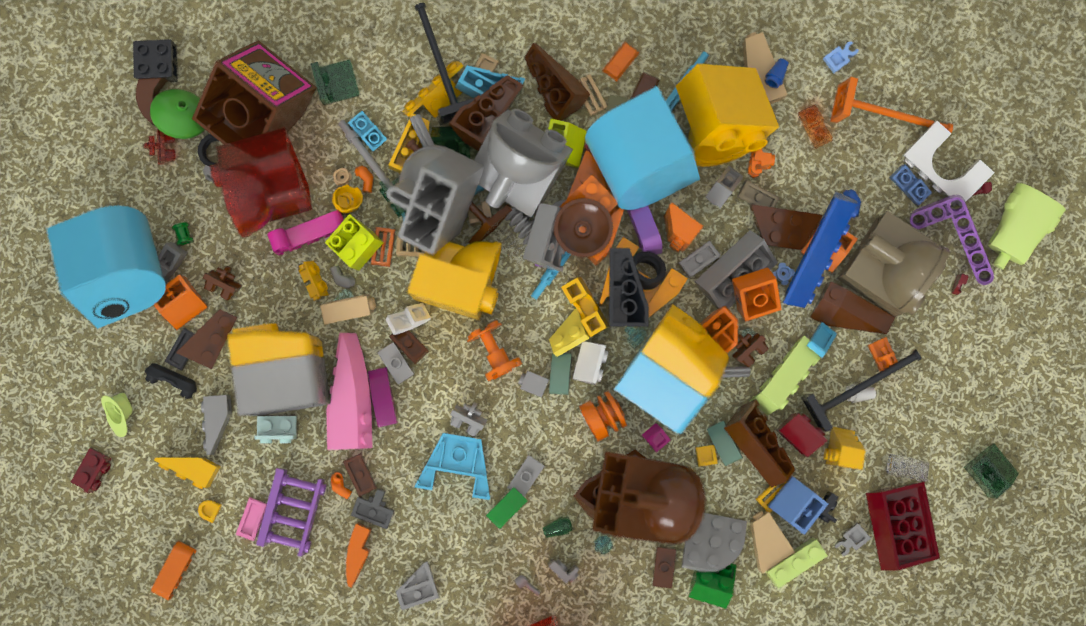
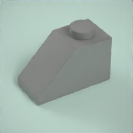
M728 165L705 198L713 205L721 208L744 176Z

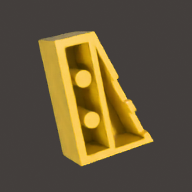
M422 118V120H423V122H424V124H425V126H426V128H427V130H428V132H429V123H430V121H429V120H426V119H424V118ZM410 119L388 165L389 169L401 173L405 161L414 153L411 149L408 150L405 147L407 143L415 139L416 144L420 148L423 147Z
M837 427L831 429L829 446L824 451L826 464L858 470L863 469L866 450L862 443L858 441V436H855V431Z

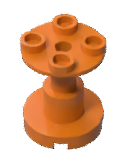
M498 320L489 323L483 331L479 328L471 332L467 340L469 343L481 337L489 353L486 357L493 369L485 374L488 382L512 371V368L522 365L519 357L510 361L504 348L499 349L491 333L502 325Z

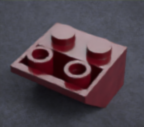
M792 413L776 431L804 457H809L828 441L824 437L826 434L819 427L814 428L810 424L811 420L805 414Z

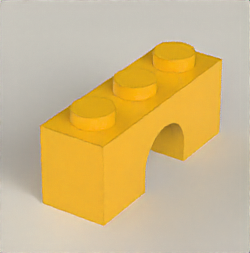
M577 277L561 287L570 304H573L582 318L581 323L590 337L609 328L608 321L582 277Z

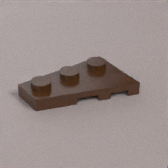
M219 309L176 353L212 369L238 317Z

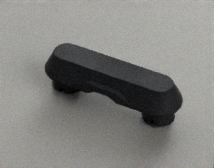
M152 363L145 369L147 374L145 380L147 382L150 381V383L154 384L158 382L157 380L166 381L173 387L180 389L181 397L185 396V399L192 398L193 393L197 392L194 380L159 364Z

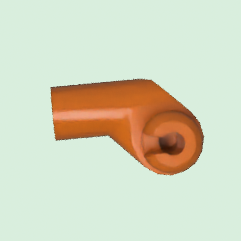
M365 166L356 167L355 175L364 181L362 191L372 193L373 174Z
M335 472L331 476L332 490L348 500L352 491L344 487L343 475L340 472Z

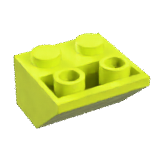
M550 119L548 130H554L563 135L567 141L565 145L573 149L565 165L579 168L587 131L569 122Z
M351 214L345 218L325 241L350 268L358 271L384 243L371 229Z

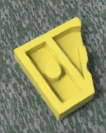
M574 309L549 339L553 354L556 357L589 339L577 309Z

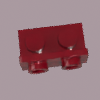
M89 448L71 483L84 489V492L87 494L93 493V491L96 492L101 486L102 481L100 479L102 475L106 474L111 467L110 461L112 458L93 448Z

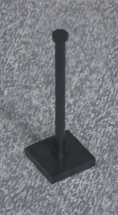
M423 2L416 4L414 7L419 13L451 104L450 106L438 109L437 119L439 125L450 123L458 110L472 102L474 98L463 102L457 101L425 10L426 4Z
M916 349L913 350L912 354L823 405L818 403L814 394H806L801 399L816 425L822 431L827 432L833 429V426L825 415L827 414L826 411L915 360H921V355Z

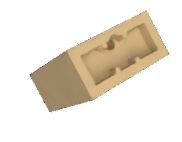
M365 294L320 305L324 325L371 315L376 308L375 298L371 297L370 294Z

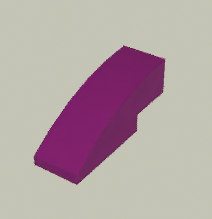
M387 367L368 371L378 428L397 424L398 419Z

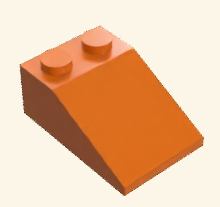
M591 175L560 208L572 200L586 198L599 202L610 212L617 205V202L602 184ZM581 226L579 228V231L581 233H585L586 228L584 226Z

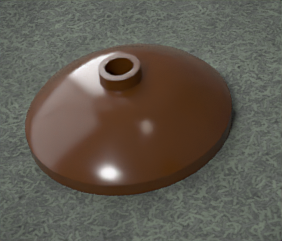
M580 198L568 202L560 209L554 222V234L558 244L568 254L576 257L585 258L600 253L609 244L613 233V222L609 212L603 205L592 199ZM581 226H584L586 228L585 233H581L579 231V228Z

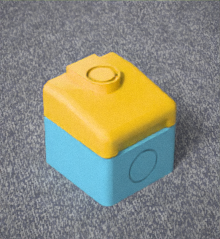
M672 304L627 367L615 390L673 431L681 434L720 384L729 361V356L705 331L701 324Z

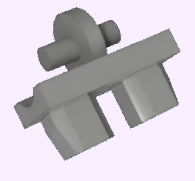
M474 402L472 406L465 403L463 407L456 405L452 410L450 425L460 428L462 422L469 424L466 432L476 436L485 426L487 419L481 417L482 411L476 409L478 403Z

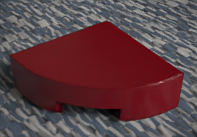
M956 275L951 291L952 294L959 295L962 292V284L966 285L968 275Z

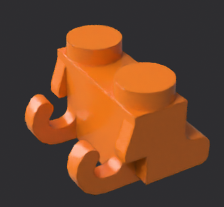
M762 149L751 152V159L748 163V175L756 178L762 173V170L771 169V166H774L775 155L765 153Z

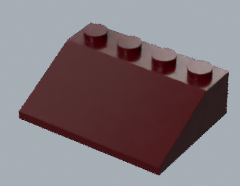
M925 482L866 493L882 571H899L940 559Z

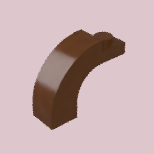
M166 78L139 79L137 82L136 101L142 115L153 125L154 123L150 116V106L155 96L160 93L168 81Z

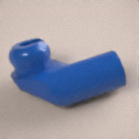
M845 190L843 195L856 200L858 203L857 207H859V210L855 216L858 217L861 200L855 190Z

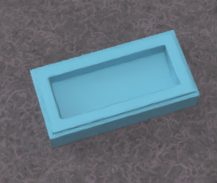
M821 322L807 346L822 358L827 353L837 334Z

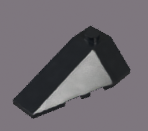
M610 248L609 327H649V306L630 248Z

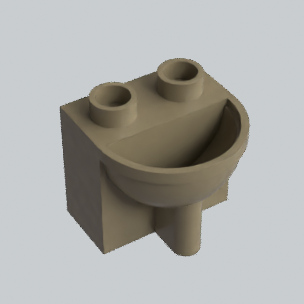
M886 211L876 218L837 277V280L894 317L907 312L913 315L922 305L926 292L944 271L950 250L943 245L940 246L889 211Z

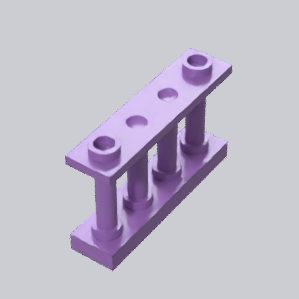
M277 468L256 545L265 547L268 543L275 542L298 548V556L300 557L304 556L305 552L308 553L311 547V541L308 540L320 495L323 496L326 490L325 479L320 478L317 484L291 478L287 474L286 469ZM291 485L314 491L312 503L284 496L281 493L283 486ZM286 504L309 510L307 522L279 515L276 512L278 505ZM281 523L304 529L302 541L274 534L271 531L273 524Z

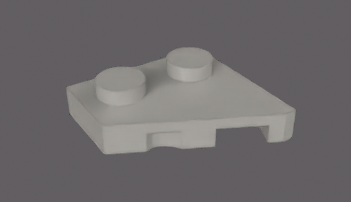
M428 561L396 591L401 610L439 598Z

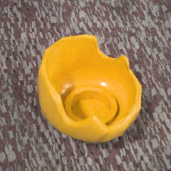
M348 184L338 187L332 195V203L335 208L345 214L355 212L363 202L361 190L358 187L353 188Z

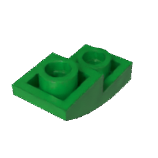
M513 487L490 510L486 517L498 529H501L528 500Z

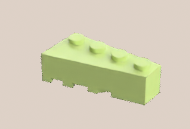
M806 336L801 337L782 359L784 361L783 364L780 363L772 372L773 377L768 378L759 388L762 391L751 398L750 402L757 399L759 403L757 407L766 415L779 408L782 410L787 405L788 396L790 394L793 395L798 390L799 385L797 384L799 381H803L810 373L808 371L810 366H815L821 357L807 346L810 340Z

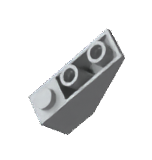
M231 395L206 396L201 401V411L204 413L202 430L206 436V440L203 441V448L207 455L215 454L232 415Z

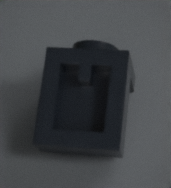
M828 491L823 498L828 505L819 518L826 523H829V521L836 523L837 519L828 513L837 506L838 502L836 500L838 496Z

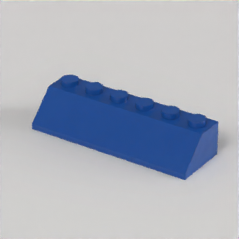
M835 191L784 294V304L805 308L807 303H812L816 295L813 293L815 287H820L824 279L822 274L825 269L828 270L833 261L830 258L833 252H838L841 246L839 240L842 235L846 236L850 228L848 222L851 217L855 218L859 210L856 200Z

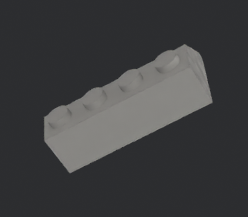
M750 230L704 272L695 283L717 309L724 305L729 309L736 303L732 283L733 278L767 267L771 270L778 262L765 240Z

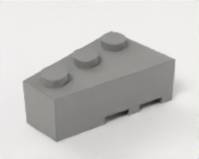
M539 203L523 259L547 269L563 272V266L560 265L561 255L565 254V251L558 244L554 234L555 218L561 208Z

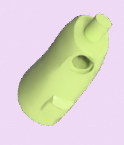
M1017 183L1004 204L1005 210L1000 223L988 243V246L999 254L993 265L1004 270L1009 260L1020 265L1025 264L1045 235L1055 230L1061 221L1060 218L1066 211L1065 207L1037 189L1023 183Z

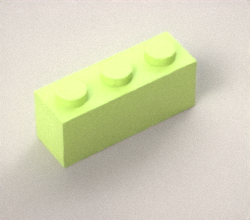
M809 539L794 549L795 553L766 571L774 586L777 588L782 587L827 557L817 539Z

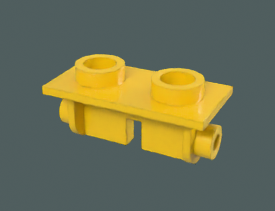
M304 261V264L299 266L300 270L298 271L304 283L311 282V284L306 286L310 298L317 301L323 296H328V287L321 278L319 266L314 261Z

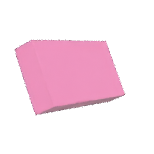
M250 497L235 535L255 541L267 503Z

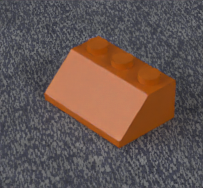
M673 203L669 205L664 214L669 246L674 251H681L683 253L703 226Z

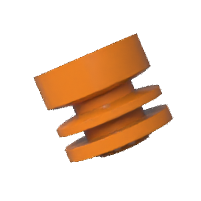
M609 391L604 393L606 402L602 400L600 395L597 396L599 406L595 407L591 401L579 406L597 442L609 436L608 426H611L615 432L619 431L616 422H619L622 429L627 427L623 410Z

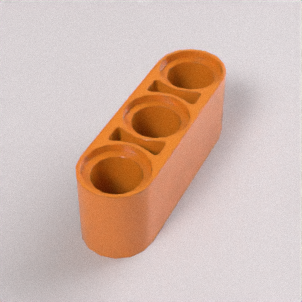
M178 541L162 567L151 592L169 601L173 597L174 589H177L183 578V572L189 567L192 561L191 557L193 553H196V549Z

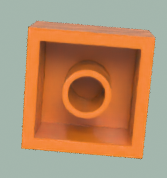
M768 267L732 279L737 310L745 322L781 310L777 278Z

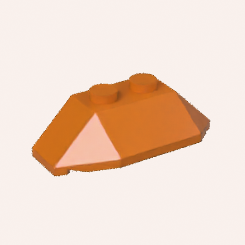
M725 305L713 311L699 323L726 353L738 345V319Z

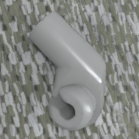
M339 266L330 268L336 285L346 289L355 285L354 277L342 275Z

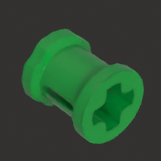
M187 222L172 226V230L175 231L178 240L176 242L177 246L194 242V239L190 236L189 223Z

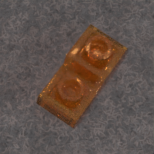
M815 104L798 112L800 121L815 149L832 141L833 137L823 123L824 118Z

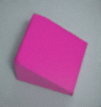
M657 423L642 434L643 438L656 453L671 441Z

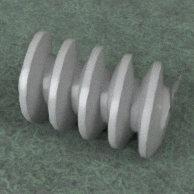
M512 207V211L505 220H511L509 223L510 227L516 226L513 231L515 233L520 232L518 235L519 239L525 238L523 244L527 245L534 220L529 221L530 217L528 215H524L523 212Z

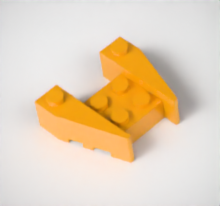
M624 237L616 247L630 248L632 257H634L639 249L637 245ZM609 267L599 302L600 306H602L606 298H609ZM671 268L661 285L659 284L658 287L651 290L643 289L649 306V317L678 295L686 283L687 277ZM638 271L642 276H644V277H646V278H649V277L646 276L645 274H643V273H641L640 271Z

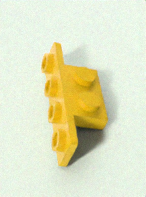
M453 61L446 66V70L457 98L462 92L455 88L456 85L451 78L464 65L461 62ZM440 74L433 78L431 85L419 91L417 98L407 102L402 112L410 117L412 113L423 105L431 116L436 118L438 116V109L450 105Z

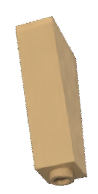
M754 32L747 35L743 42L744 66L757 69L770 104L784 100L788 95L784 84L778 88H772L765 83V75L774 66L775 61L763 32L759 34Z

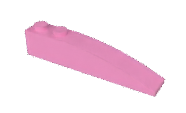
M339 333L336 351L337 366L334 367L332 374L335 376L334 384L330 386L329 394H332L331 402L327 404L326 410L327 450L372 448L370 388L357 333Z

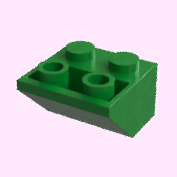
M732 563L716 572L694 570L689 598L726 609L733 596L737 565Z

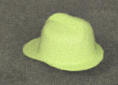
M120 393L112 397L103 396L101 403L110 427L117 436L125 437L127 434L126 420L132 414V407L126 394Z

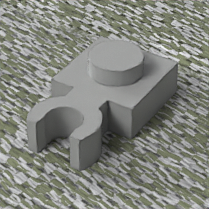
M857 522L843 534L846 538L844 541L836 542L835 548H838L840 545L845 546V551L841 555L846 556L851 547L858 550L871 537Z

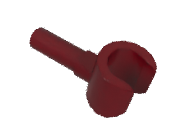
M985 182L981 189H978L972 196L990 193L992 191V183Z

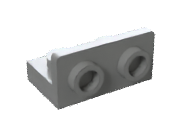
M552 559L547 564L565 584L568 581L572 583L579 576L577 572L580 569L575 564L567 572L565 571L568 568L559 559L557 561Z

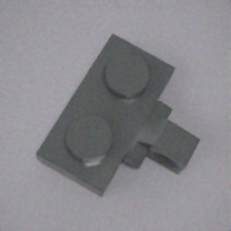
M378 488L375 496H370L368 500L357 497L351 516L388 529L395 510L385 507L386 502L382 500L386 491Z

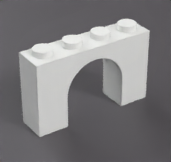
M935 121L903 154L905 157L903 161L911 168L915 166L919 170L917 174L925 181L927 179L931 180L934 183L932 187L939 194L942 191L948 197L957 194L962 196L966 202L995 172L981 160H977L959 178L946 180L938 176L932 166V157L936 149L951 133L938 121ZM954 200L951 203L953 206L957 204L961 207L962 205L959 200Z

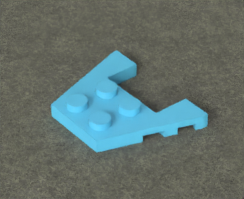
M443 433L417 480L415 488L433 490L437 470L475 477L472 497L490 500L482 439Z

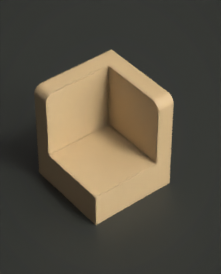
M486 201L481 202L482 205L477 207L487 218H491L490 205ZM468 210L470 226L480 225L481 221Z

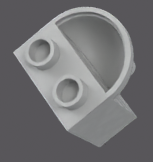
M507 109L492 123L474 160L485 166L478 185L489 191L486 198L488 205L499 208L504 202H507L529 217H532L537 212L539 203H544L573 149L565 145L567 141L560 133L554 130H546L544 132L532 124L533 118L528 113L519 109H513L512 111Z
M438 145L425 146L412 153L402 167L399 183L387 191V197L391 202L407 209L398 237L433 255L460 234L485 166L447 147Z

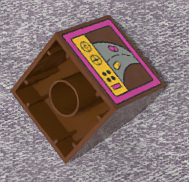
M258 40L215 62L192 119L248 165L252 166L264 159L301 119L317 87Z

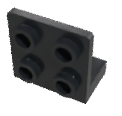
M171 39L134 41V78H166L170 83L178 82L177 45Z

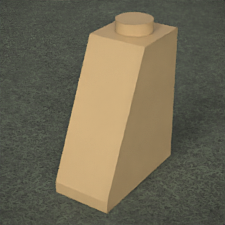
M761 510L752 516L753 520L750 521L757 569L763 574L795 553L770 513L767 511L763 513Z

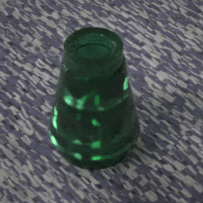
M561 516L543 527L546 538L567 535L570 531H573L568 516Z

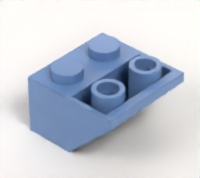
M791 476L768 507L805 535L827 507L828 503Z

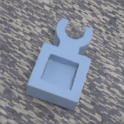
M852 41L848 42L843 50L838 46L823 58L833 73H836L850 62L848 57H854L858 53V49L853 52L849 50L853 43Z

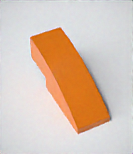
M359 522L354 527L347 550L346 577L349 587L354 586L371 551L364 547L372 529Z

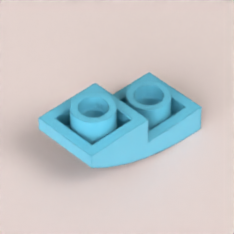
M363 111L348 122L351 128L372 151L376 150L387 140Z

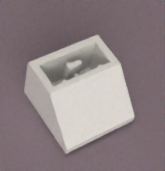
M582 342L572 379L592 385L600 382L603 370L600 369L601 363L606 362L608 351L605 350L606 346Z

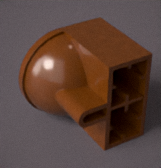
M605 451L592 526L593 531L620 538L668 544L684 543L696 533L704 515L705 492L700 477L692 468L675 463Z

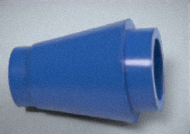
M778 59L765 75V83L772 88H778L782 85L789 63L785 59Z

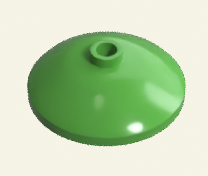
M165 90L155 96L151 103L150 116L152 122L161 132L170 137L178 139L196 137L205 130L192 119L200 98L186 90Z

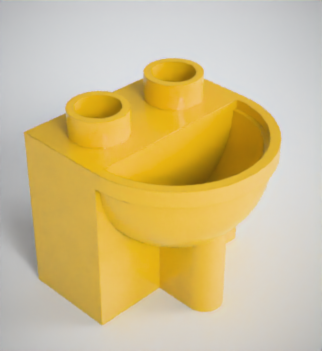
M696 64L675 86L691 127L688 134V144L694 154L697 166L710 167L734 161L749 152L760 150L767 145V137L779 127L756 68Z
M479 241L462 246L448 242L433 255L425 251L424 255H419L407 293L416 301L476 320L481 319L483 312L492 315L499 293H497L498 289L491 287L499 262L502 243L497 241Z

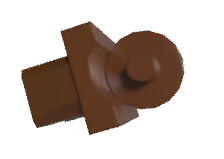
M226 266L224 270L218 267L216 271L211 270L209 273H204L203 279L206 280L204 289L214 292L218 286L221 287L222 292L220 296L225 300L232 299L234 294L240 291L242 285L234 281L236 276L231 274L232 268Z
M747 333L744 337L738 334L739 342L735 346L738 350L732 357L736 361L750 367L755 362V359L750 355L754 350L759 355H762L769 349L764 342L766 338L758 333L754 336Z

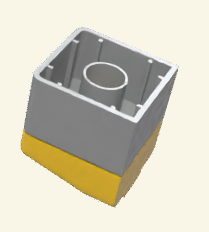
M276 323L232 329L233 333L228 334L231 365L234 366L232 367L238 416H261L330 404L325 359L322 358L324 357L323 345L318 337L305 332L279 331L278 324Z

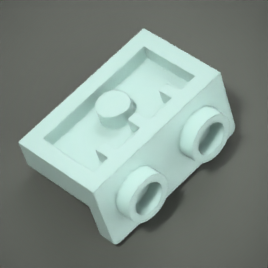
M257 416V436H255V440L260 439V443H272V439H280L279 443H291V439H297V416Z

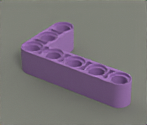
M952 195L912 211L910 224L916 229L952 218L976 280L982 285H988L993 281V269L962 196ZM959 200L962 203L961 207L953 209L950 206L952 201ZM939 207L943 210V213L940 216H935L932 214V210ZM916 215H922L924 221L916 223L913 218ZM966 218L969 220V223L966 226L958 225V220ZM967 236H974L976 241L972 244L966 243L965 238ZM975 253H980L983 255V258L980 261H974L972 256ZM982 271L990 273L987 278H981L979 274Z

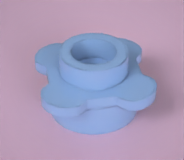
M780 263L778 269L773 274L782 285H787L789 279L794 276L795 271L786 266L785 263Z

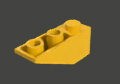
M157 457L154 459V461L159 463L158 466L167 471L169 469L175 471L177 477L186 480V478L193 481L192 485L200 489L211 486L221 467L204 457Z

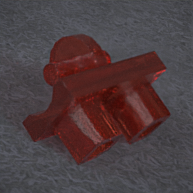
M158 129L157 143L154 136H149V142L144 143L143 148L149 150L150 156H155V150L157 149L158 165L175 161V149H165L164 143H174L175 138L164 134Z

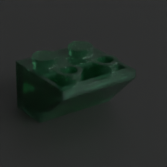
M992 443L964 466L965 470L988 498L997 499L1012 487L1019 475L1018 471L995 443Z

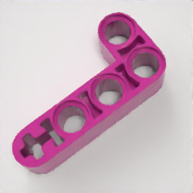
M337 210L287 230L283 228L273 230L267 233L273 252L277 255H283V252L288 250L291 252L301 248V245L306 243L309 245L319 241V238L331 236L344 221L342 213Z

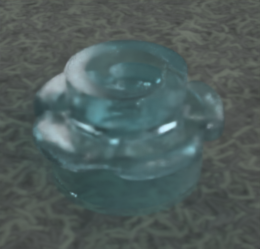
M601 536L595 541V551L601 554H607L613 547V543L608 536Z

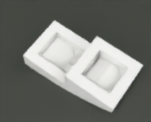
M419 303L407 306L403 312L387 315L386 321L393 335L426 323L431 319V316L425 305Z

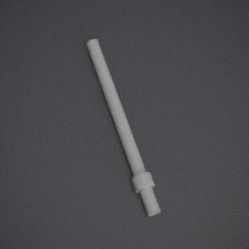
M345 120L340 121L338 125L346 134V139L349 143H353L387 189L394 186L358 139V134L351 130Z

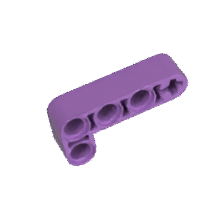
M649 206L627 210L638 237L639 248H642L643 252L649 251L657 255L661 254L662 240Z

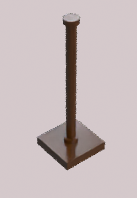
M415 139L410 140L405 146L413 152L420 149ZM471 202L469 210L481 221L482 227L468 243L483 241L496 230L512 209L506 205L491 218H487Z

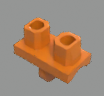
M886 337L868 345L879 371L898 362Z

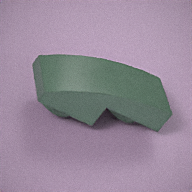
M563 353L558 357L552 354L550 394L569 395L572 354Z
M722 421L708 428L707 431L721 460L727 466L742 459L743 456L738 445L724 429L727 425L726 422Z

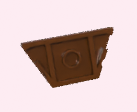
M750 205L760 237L765 240L768 246L801 250L822 218L821 214Z

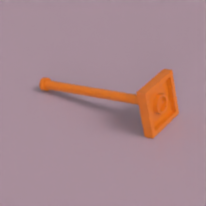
M850 77L838 85L830 119L831 122L838 123L850 116L852 107L928 128L935 122L855 100L854 96L858 78ZM940 123V124L943 125L950 133H952V131H953V124H950V123H948V124Z

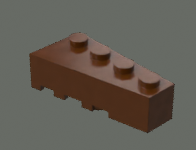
M755 399L742 405L724 429L772 488L787 482L796 469L784 448L779 447L778 437L774 431H770L766 423L768 419L765 414L761 415L757 407L759 403Z

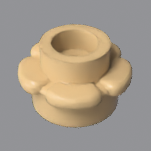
M340 168L333 174L334 183L338 186L347 185L352 179L351 173L346 168Z

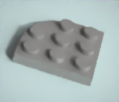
M704 513L698 530L684 543L681 568L701 572H716L732 564L743 549L747 521Z

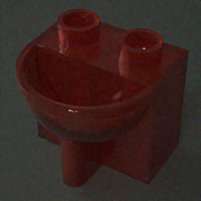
M285 127L217 146L218 163L210 165L211 176L215 186L222 188L227 211L242 238L251 237L253 233L261 230L271 221L313 210L309 184Z

